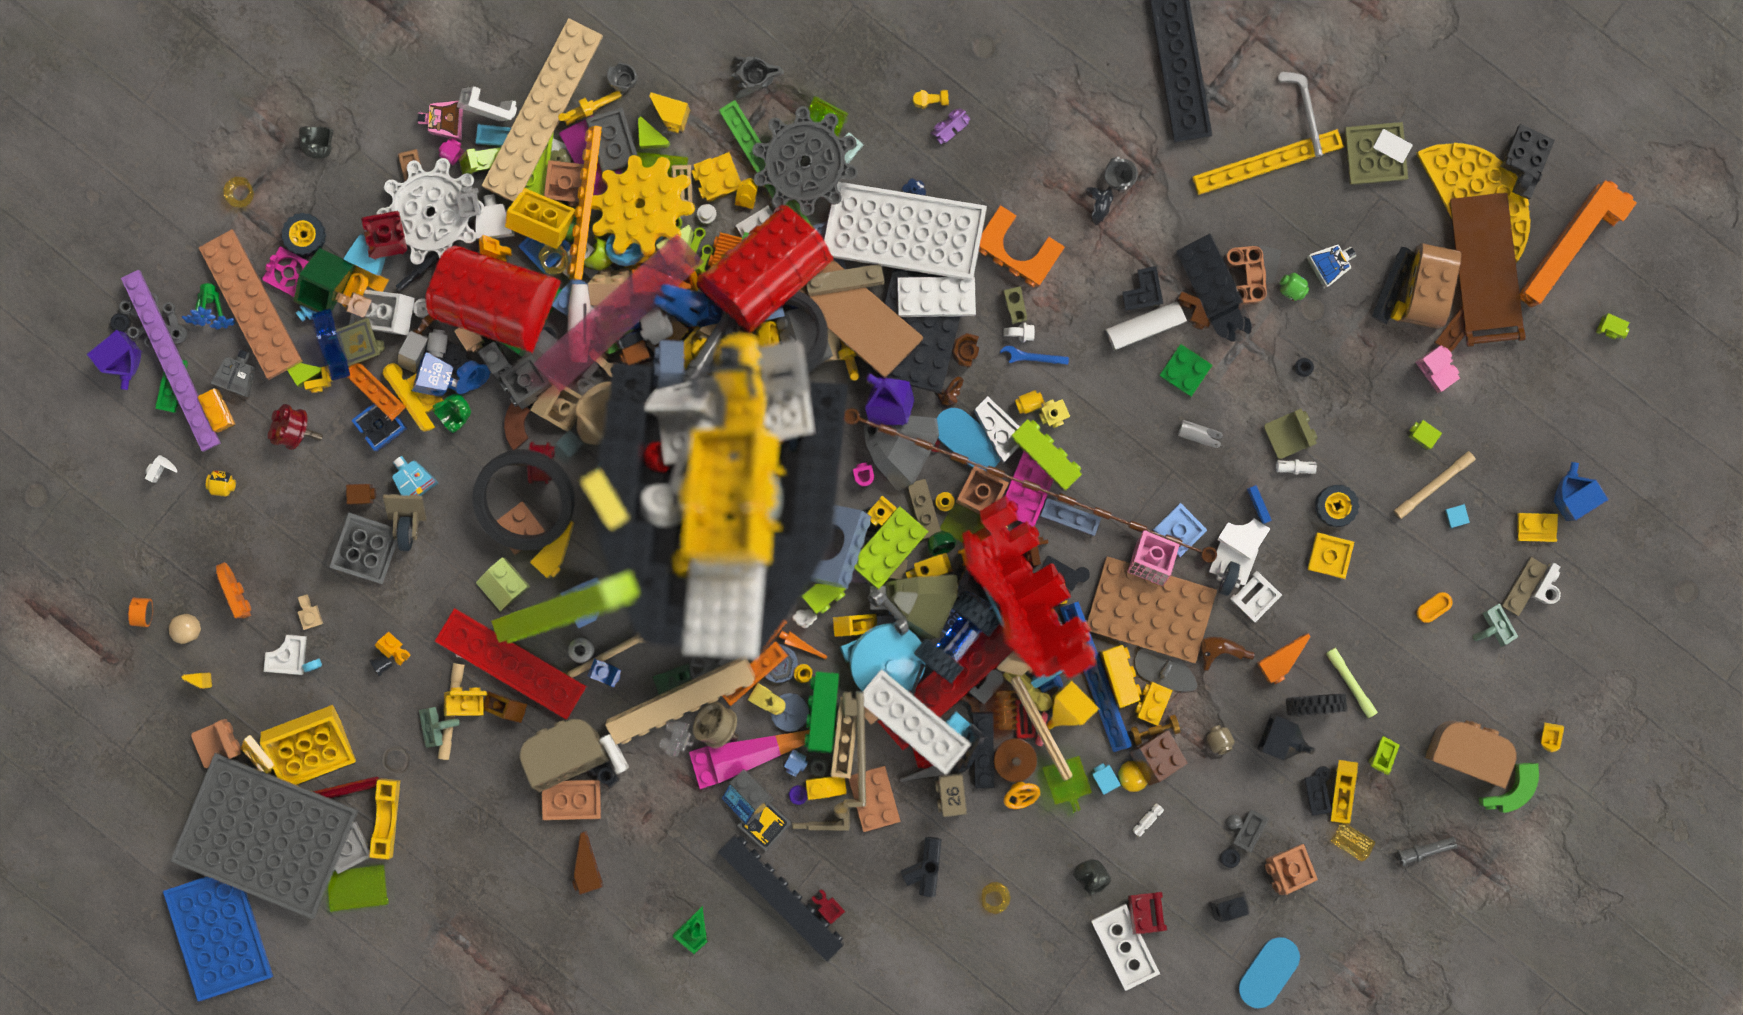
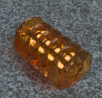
M1015 690L997 691V693L992 695V697L998 698L997 701L993 702V705L998 706L993 712L999 714V716L993 718V720L999 721L998 724L994 725V728L999 730L1018 729L1013 726L1018 723V720L1012 719V717L1018 715L1017 712L1012 711V709L1017 708V705L1011 703L1017 700V697L1011 695L1016 692Z

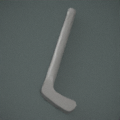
M1281 72L1278 76V82L1297 83L1301 89L1315 157H1321L1323 153L1307 79L1301 74Z

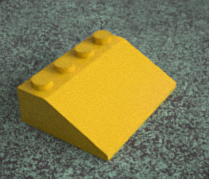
M333 705L262 731L260 735V745L265 754L275 764L273 770L277 777L295 785L356 762L341 720Z

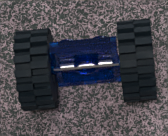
M964 591L952 606L961 616L940 642L935 645L925 638L914 652L918 658L951 684L964 669L956 661L965 655L966 650L977 640L980 632L989 637L1000 624L998 617Z

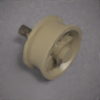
M715 701L714 703L707 704L699 711L695 718L693 734L696 739L706 742L711 748L722 747L730 739L736 741L739 738V735L735 733L737 716L734 711L725 708L719 702Z

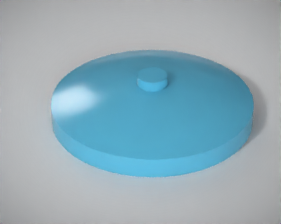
M882 624L869 629L857 640L850 655V672L854 682L864 691L880 670H883L910 692L919 672L920 664L926 665L914 654L921 645V641L909 629L906 634L900 635L895 630L893 624ZM924 667V669H923V672H922V675H921V677H920V680H921V678H922V676H923L925 667Z

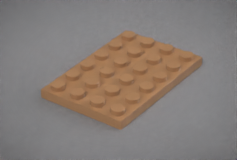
M1107 556L1087 620L1091 629L1090 632L1196 663L1217 590L1170 576L1164 586L1129 573L1130 563Z

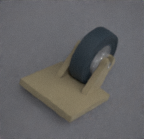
M383 495L388 520H393V539H397L400 551H410L413 540L418 538L419 521L427 520L423 497L417 495Z

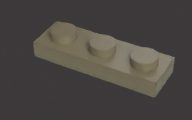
M1530 557L1501 607L1519 616L1548 567Z

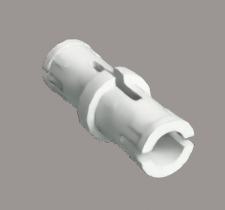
M1294 459V461L1277 460L1276 472H1289L1294 475L1299 473L1315 474L1317 465L1316 462H1303L1298 459Z

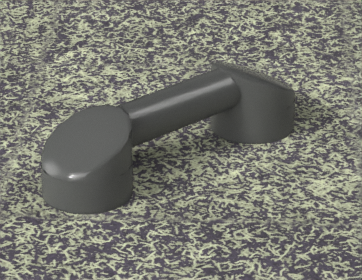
M873 591L868 595L869 601L875 607L883 604L897 619L893 626L900 635L903 636L908 632L906 617L885 594Z

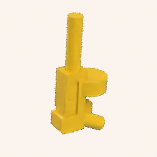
M615 91L594 102L592 100L588 102L586 98L578 101L579 107L566 113H560L558 119L565 121L568 126L574 123L575 120L592 115L597 111V108L622 97L619 91Z
M840 340L842 350L838 351L840 360H845L850 380L855 381L860 378L854 359L857 354Z

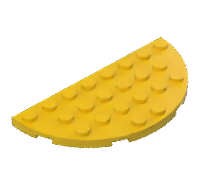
M1438 144L1418 151L1416 154L1450 216V199L1497 193L1508 194L1515 260L1517 263L1526 247L1531 223L1528 199L1512 192L1518 178L1517 175L1500 167L1503 162L1495 157L1496 155L1469 144Z

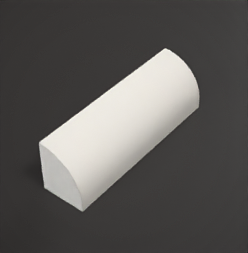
M1176 301L1105 330L1113 350H1117L1183 324L1187 320L1182 308Z

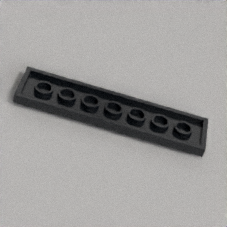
M1150 0L1174 143L1212 137L1190 0Z

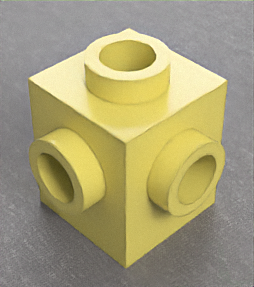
M1052 399L1043 403L1044 407L1040 409L1042 413L1039 414L1042 423L1047 424L1048 427L1052 425L1053 428L1063 425V420L1070 417L1063 399L1054 402ZM1051 411L1056 412V417L1051 415Z

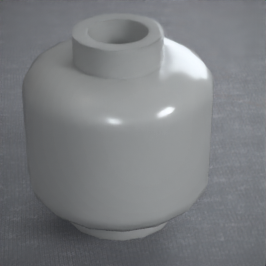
M577 638L570 643L568 653L572 660L583 663L592 658L594 646L586 638Z

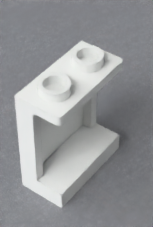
M476 87L462 88L457 105L458 108L497 121L511 120L515 116L517 107H515L516 101H504L500 103V107L478 101L481 89Z

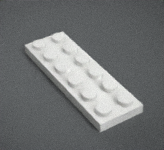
M880 670L863 691L864 706L943 773L947 774L971 745L883 670Z

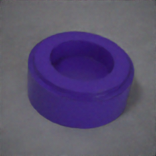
M802 785L792 787L789 792L791 802L796 805L805 803L808 798L807 789Z

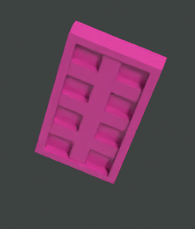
M1024 451L1013 477L1021 481L1026 479L1039 484L1040 488L1049 491L1053 479ZM1012 480L1006 496L1010 501L1013 500L1018 507V521L1022 523L1028 521L1031 526H1035L1048 494L1042 491L1035 492L1022 487L1021 483Z

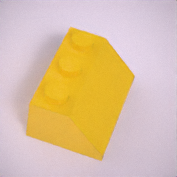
M524 188L507 210L505 227L558 249L567 235L575 215V209Z
M1118 645L1099 651L1117 707L1121 708L1139 701V696L1142 695L1139 684L1135 685L1133 677H1136L1134 667L1129 666L1127 659L1130 658L1127 647L1124 648L1123 645Z

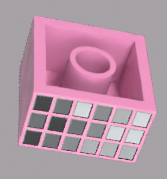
M1144 530L1136 542L1128 572L1164 586L1171 575L1179 544Z

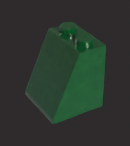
M319 248L299 273L293 301L329 317L337 304V300H335L338 292L343 293L353 273L354 264Z

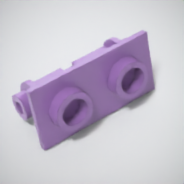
M960 108L955 109L948 115L949 118L935 125L931 134L938 137L936 139L940 144L946 143L955 135L952 128L954 127L959 132L969 124L970 118L965 114L966 111Z

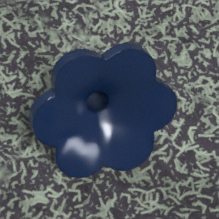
M910 179L908 184H905L902 189L904 193L926 195L924 183L920 180Z

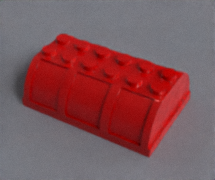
M779 205L769 218L762 224L755 226L749 232V235L732 250L726 251L721 256V259L709 270L702 272L697 277L696 285L744 329L751 333L833 261V255H831L827 244L815 228L789 206Z
M452 246L439 259L426 292V309L434 320L533 353L561 281L460 246Z

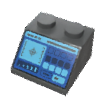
M745 769L729 783L721 797L723 802L746 826L774 800L768 791Z

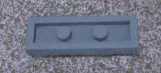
M1047 498L1040 516L1095 536L1101 520L1098 516Z

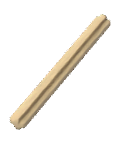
M1016 676L1012 678L1011 684L1062 779H1070L1072 773L1021 677Z

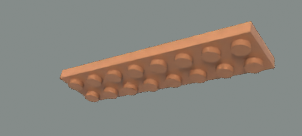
M232 229L199 247L267 379L270 380L303 362L235 231Z

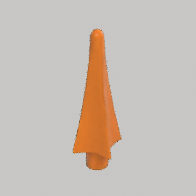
M781 630L778 637L784 640V644L810 652L823 659L827 658L825 654L808 645L791 631L786 633Z

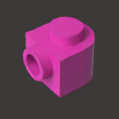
M453 138L442 143L438 150L440 152L439 157L447 159L451 165H454L464 153V150L460 148L462 144Z
M867 462L857 464L856 468L853 469L855 481L858 485L865 487L873 482L874 473L872 465H867Z

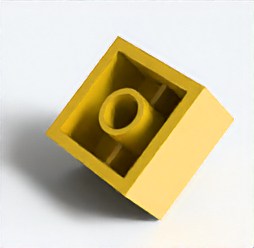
M1068 680L1052 697V717L1046 726L1048 729H1052L1059 725H1083L1099 708L1071 680Z

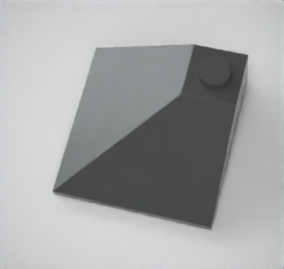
M347 512L328 548L323 564L330 568L383 584L398 542L397 539H393V527Z

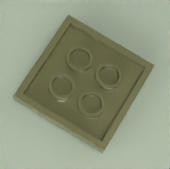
M1403 122L1344 128L1350 185L1408 180L1406 158L1401 163L1374 148L1383 129L1405 140Z

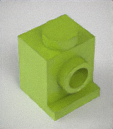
M1607 313L1603 315L1596 333L1601 334L1605 332V336L1611 339L1620 337L1625 339L1629 332L1627 327L1630 322Z

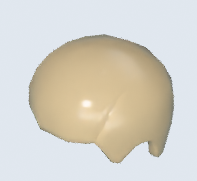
M190 614L174 617L168 626L170 637L174 642L180 644L197 639L201 630L197 618Z

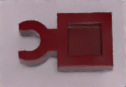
M820 889L819 892L823 897L816 899L813 895L812 900L816 904L821 905L818 911L832 924L845 910L833 896L828 900L826 892Z

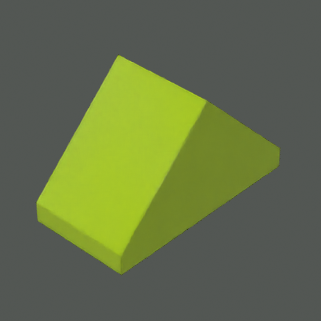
M641 116L639 117V144L641 149L668 148L671 145Z
M299 363L287 370L299 387H303L304 382L314 380L322 375L321 367Z

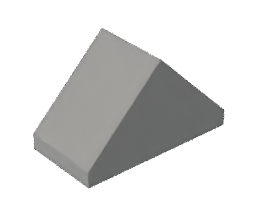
M410 331L398 353V365L406 370L417 373L428 338Z

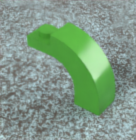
M1538 763L1515 764V783L1511 790L1500 796L1479 797V805L1485 806V809H1497V805H1499V811L1503 813L1522 807L1530 800L1537 788L1539 780Z

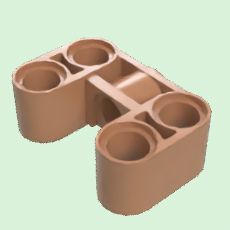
M1257 246L1230 249L1225 255V263L1230 267L1243 266L1246 269L1247 283L1243 286H1237L1238 291L1242 293L1244 301L1241 305L1261 302L1267 295L1266 271L1262 250ZM1250 251L1257 253V260L1254 261L1249 258ZM1230 253L1238 255V262L1230 260ZM1253 289L1260 290L1261 298H1254L1252 295Z

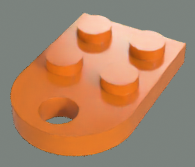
M223 562L217 565V576L234 617L247 618L251 616V606L248 600H244L242 595L244 589L241 583H237L227 563Z

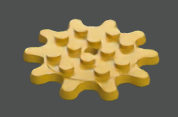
M632 155L628 159V168L624 173L616 174L612 170H605L603 172L602 180L607 184L608 188L602 195H593L591 206L594 210H600L603 216L593 225L592 231L596 236H603L606 233L614 234L615 241L612 248L616 254L624 253L630 244L636 243L640 245L643 255L651 256L655 252V242L659 237H667L670 241L674 242L681 238V231L676 227L675 222L678 217L683 215L689 216L695 210L692 202L683 201L680 198L681 192L690 185L691 181L687 175L670 178L667 174L670 161L667 158L660 157L653 166L645 168L642 165L641 158ZM640 200L645 201L643 208H636Z

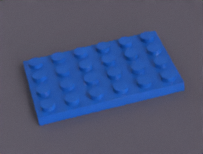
M208 876L163 891L198 1002L273 977L247 892Z

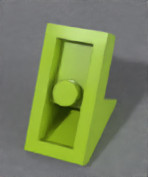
M1382 736L1379 739L1374 755L1368 761L1373 768L1389 775L1400 745Z

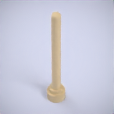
M637 633L636 636L570 670L567 675L574 678L590 669L594 659L605 661L639 642L641 643Z

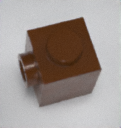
M373 484L346 485L347 504H374L373 499H376V488H373Z

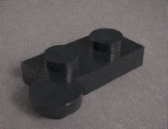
M1049 555L1042 566L1044 568L1053 563L1058 573L1064 578L1066 588L1071 591L1074 590L1078 581L1085 582L1090 577V572L1087 568L1079 567L1075 571Z
M1325 766L1318 767L1314 776L1304 777L1312 816L1331 812L1327 786L1325 784V781H1328L1331 777V771Z

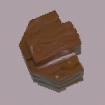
M966 333L955 339L951 354L958 365L971 367L972 360H975L979 353V347L976 346L979 336Z

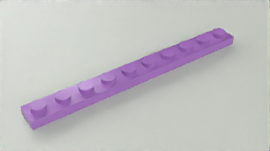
M137 270L122 277V282L201 451L204 452L221 444L199 402V395L141 271Z

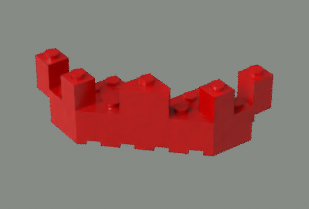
M1005 495L980 510L981 521L985 525L984 528L974 534L969 530L962 534L967 568L1000 605L1006 642L1038 678L1044 675L1046 678H1049L1062 670L1070 679L1096 664L1094 658L1096 653L1091 645L1086 644V642L1091 640L1089 635L1091 629L1088 623L1082 621L1078 616L1063 625L1060 624L1058 615L1053 608L1071 598L1064 584L1065 580L1058 573L1053 563L1033 574V568L1023 554L1039 545L1038 536L1040 534L1034 525L1031 526L1028 521L1010 531L1007 529L1006 526L1018 520V507L1013 500L1010 501Z

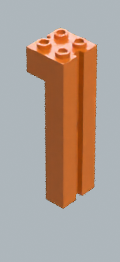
M1605 180L1601 184L1596 185L1519 291L1520 300L1531 308L1541 304L1600 220L1603 219L1611 226H1615L1618 221L1621 220L1623 222L1637 203L1633 200V196L1617 189L1618 186L1612 181Z

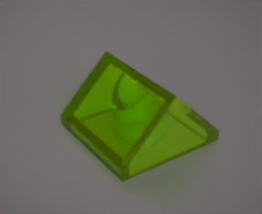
M817 96L813 97L809 106L811 120L820 122L827 114H835L838 118V123L835 126L834 133L839 137L849 119V113Z

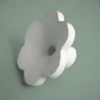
M810 609L805 611L798 610L792 618L797 625L808 628L817 619V615Z

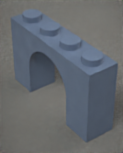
M836 505L834 529L843 530L845 536L844 545L836 557L830 560H822L811 580L812 582L844 589L848 588L854 567L858 561L860 549L864 543L867 528L870 526L871 516L862 510Z

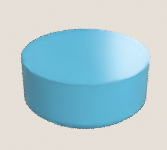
M320 659L302 665L304 672H309L321 667L322 663Z

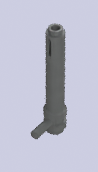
M726 312L694 361H691L688 365V370L684 371L682 383L690 382L696 370L710 365L714 359L718 344L726 338V326L730 317Z

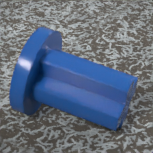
M1057 675L1039 687L1042 692H1045L1056 686L1058 688L1063 687L1061 677Z

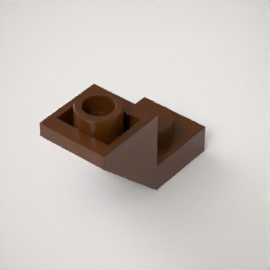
M1181 292L1177 301L1181 302L1180 305L1188 309L1194 307L1189 320L1190 323H1193L1192 327L1199 330L1207 329L1210 322L1200 299Z

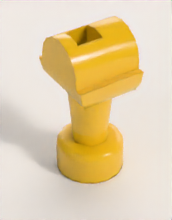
M921 90V92L915 93L913 97L914 105L922 109L931 103L941 102V105H949L948 90H941L940 94H928L926 91Z

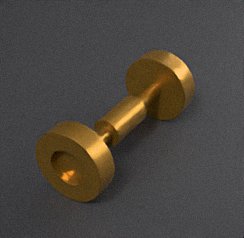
M1176 715L1169 716L1171 724L1151 727L1145 732L1139 733L1137 726L1131 727L1135 745H1142L1141 736L1148 734L1152 736L1162 733L1163 730L1172 728L1174 734L1181 733Z

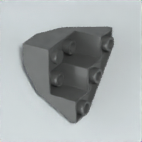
M910 416L907 424L886 425L896 429L897 433L915 440L920 438L933 443V446L939 437L937 419L932 417ZM869 424L865 425V442L879 470L898 491L914 484L931 450L916 446L913 441L895 435L893 437L880 432L878 428Z

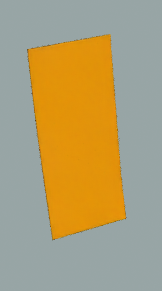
M355 266L353 273L361 272L368 277L367 286L376 291L383 292L389 281L358 266Z

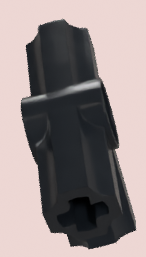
M925 837L923 861L901 870L907 886L920 881L919 895L936 897L942 838ZM926 863H934L936 869L928 871L925 868Z

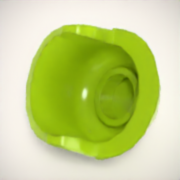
M595 236L594 239L597 240V243L592 247L596 250L590 257L584 259V264L590 270L601 271L609 268L613 261L609 259L606 253L607 242Z

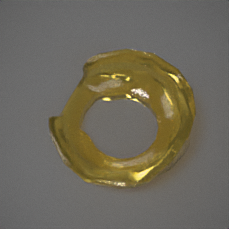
M233 177L224 186L225 199L232 206L242 208L251 203L254 191L246 178ZM246 185L250 191L244 200L235 199L233 195L234 189L238 186Z
M545 245L541 249L538 258L546 273L560 274L566 269L568 253L562 246L555 249ZM551 253L560 254L562 262L558 267L549 268L546 265L545 260Z
M992 882L982 889V906L986 911L998 914L1007 909L1010 903V893L1005 885ZM993 891L999 892L1002 895V903L998 906L986 903V894Z

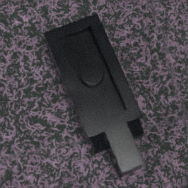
M969 725L963 735V738L971 745L953 767L957 774L965 772L972 766L985 739V736L974 725Z

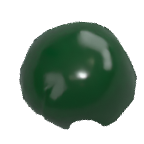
M946 531L936 532L928 540L929 553L934 557L938 554L949 553L957 545L955 537Z

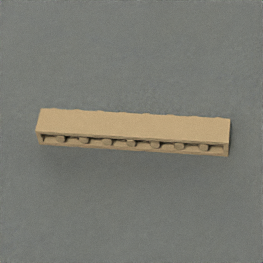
M740 657L607 719L605 725L615 744H625L632 740L631 737L645 735L649 732V729L653 727L660 728L666 724V721L672 718L677 720L684 715L683 713L689 710L694 712L700 709L702 704L714 703L718 700V697L724 694L728 696L741 686L743 688L750 686L755 680V674L747 658Z

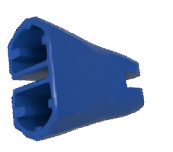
M662 284L659 289L666 294L665 297L656 295L653 300L657 306L669 313L685 327H694L700 317L691 308L702 313L708 304L707 296L703 292L669 284Z

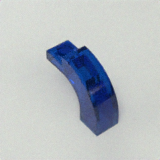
M331 309L311 314L318 347L331 381L350 376L347 359L338 340Z

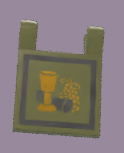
M369 318L321 335L323 342L337 339L343 360L331 363L333 371L342 370L348 366L380 355Z

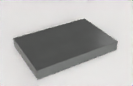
M623 108L586 118L588 128L592 126L602 127L598 153L602 173L605 170L615 171L628 167L629 157L638 155Z

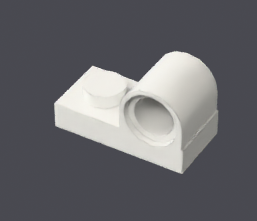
M1549 563L1547 570L1531 597L1545 604H1554L1558 602L1561 595L1559 589L1551 583L1552 581L1555 582L1559 577L1560 572L1558 570L1560 566L1555 563ZM1547 590H1551L1553 593L1550 600L1545 596Z

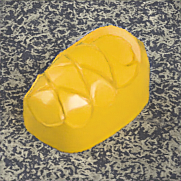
M772 321L763 322L757 327L755 338L759 348L780 344L776 323Z

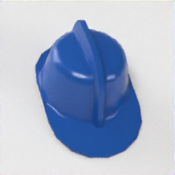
M468 361L458 368L457 376L459 380L456 385V392L464 394L481 387L490 376L488 366L475 361Z

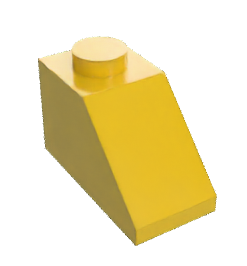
M876 614L833 617L834 637L864 634L869 629L877 626Z
M827 776L806 779L808 800L847 794L845 778Z

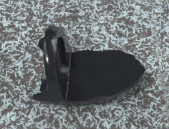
M1110 186L1106 190L1095 187H1087L1085 189L1086 194L1096 200L1092 213L1094 225L1102 222L1109 213L1110 205L1114 198Z

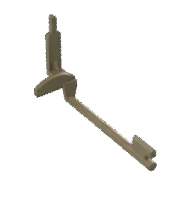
M843 692V715L857 716L858 799H844V802H840L834 807L835 816L843 818L838 822L792 823V829L849 830L850 807L866 806L864 692H856V699H852L851 692Z

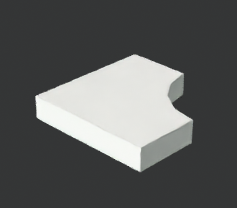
M1255 518L1243 526L1228 523L1217 540L1250 561L1270 528Z
M286 635L285 641L280 648L273 652H265L264 672L303 675L302 665H304L307 636Z

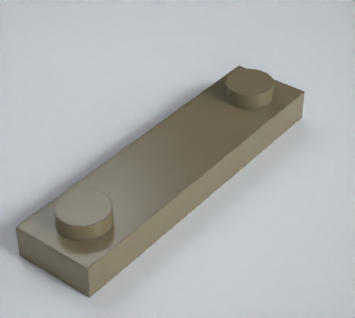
M877 264L817 274L806 283L808 296L883 285L884 277L881 265Z

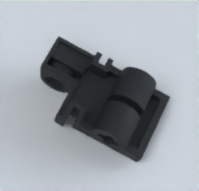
M1522 124L1517 127L1515 134L1510 139L1506 148V157L1503 159L1504 162L1500 167L1519 175L1512 192L1530 200L1536 185L1541 180L1543 175L1541 173L1555 140Z

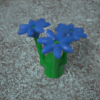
M208 283L200 285V293H198L195 310H190L192 316H182L186 323H192L195 326L197 324L200 326H205V323L210 324V319H215L216 316L210 314L211 309H205L206 303H212L215 300L219 317L217 318L218 320L213 321L214 324H211L210 327L219 330L222 327L227 329L228 326L235 324L233 322L234 318L226 320L225 316H223L219 293L215 292L213 284Z

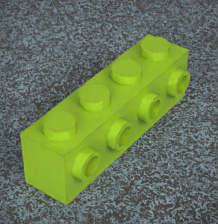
M1027 419L1010 437L1064 491L1067 490L1082 475L1080 466L1074 461L1071 463L1066 458L1068 456L1067 453L1060 447L1057 449L1052 444L1054 440L1047 433L1043 435L1039 431L1041 427L1034 420L1030 422Z

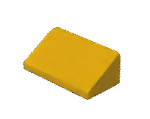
M211 673L182 676V679L202 689L212 687Z

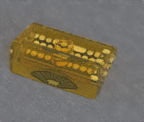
M1341 823L1331 840L1333 844L1360 861H1365L1370 856L1376 843L1346 823Z

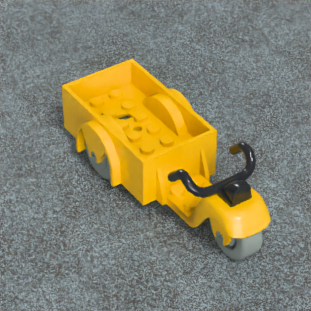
M745 334L731 335L718 344L715 352V364L701 367L691 377V387L695 400H701L703 396L699 386V378L705 374L714 373L726 397L724 428L692 429L689 472L684 478L681 491L682 512L685 518L683 556L703 565L769 564L772 530H780V526L773 522L778 517L781 508L780 485L774 475H783L784 471L777 467L778 437L769 433L764 428L766 394L760 380L762 366L757 339ZM730 453H739V460H729ZM735 514V519L733 521H725V515Z

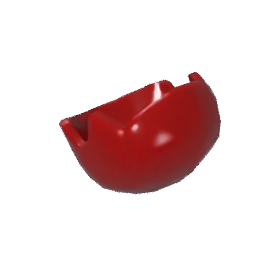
M660 442L650 443L645 450L644 463L649 470L666 472L670 469V466L664 465L662 443Z

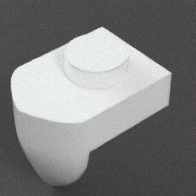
M159 455L153 464H149L147 467L145 479L157 483L165 467L174 472H177V469L168 459Z

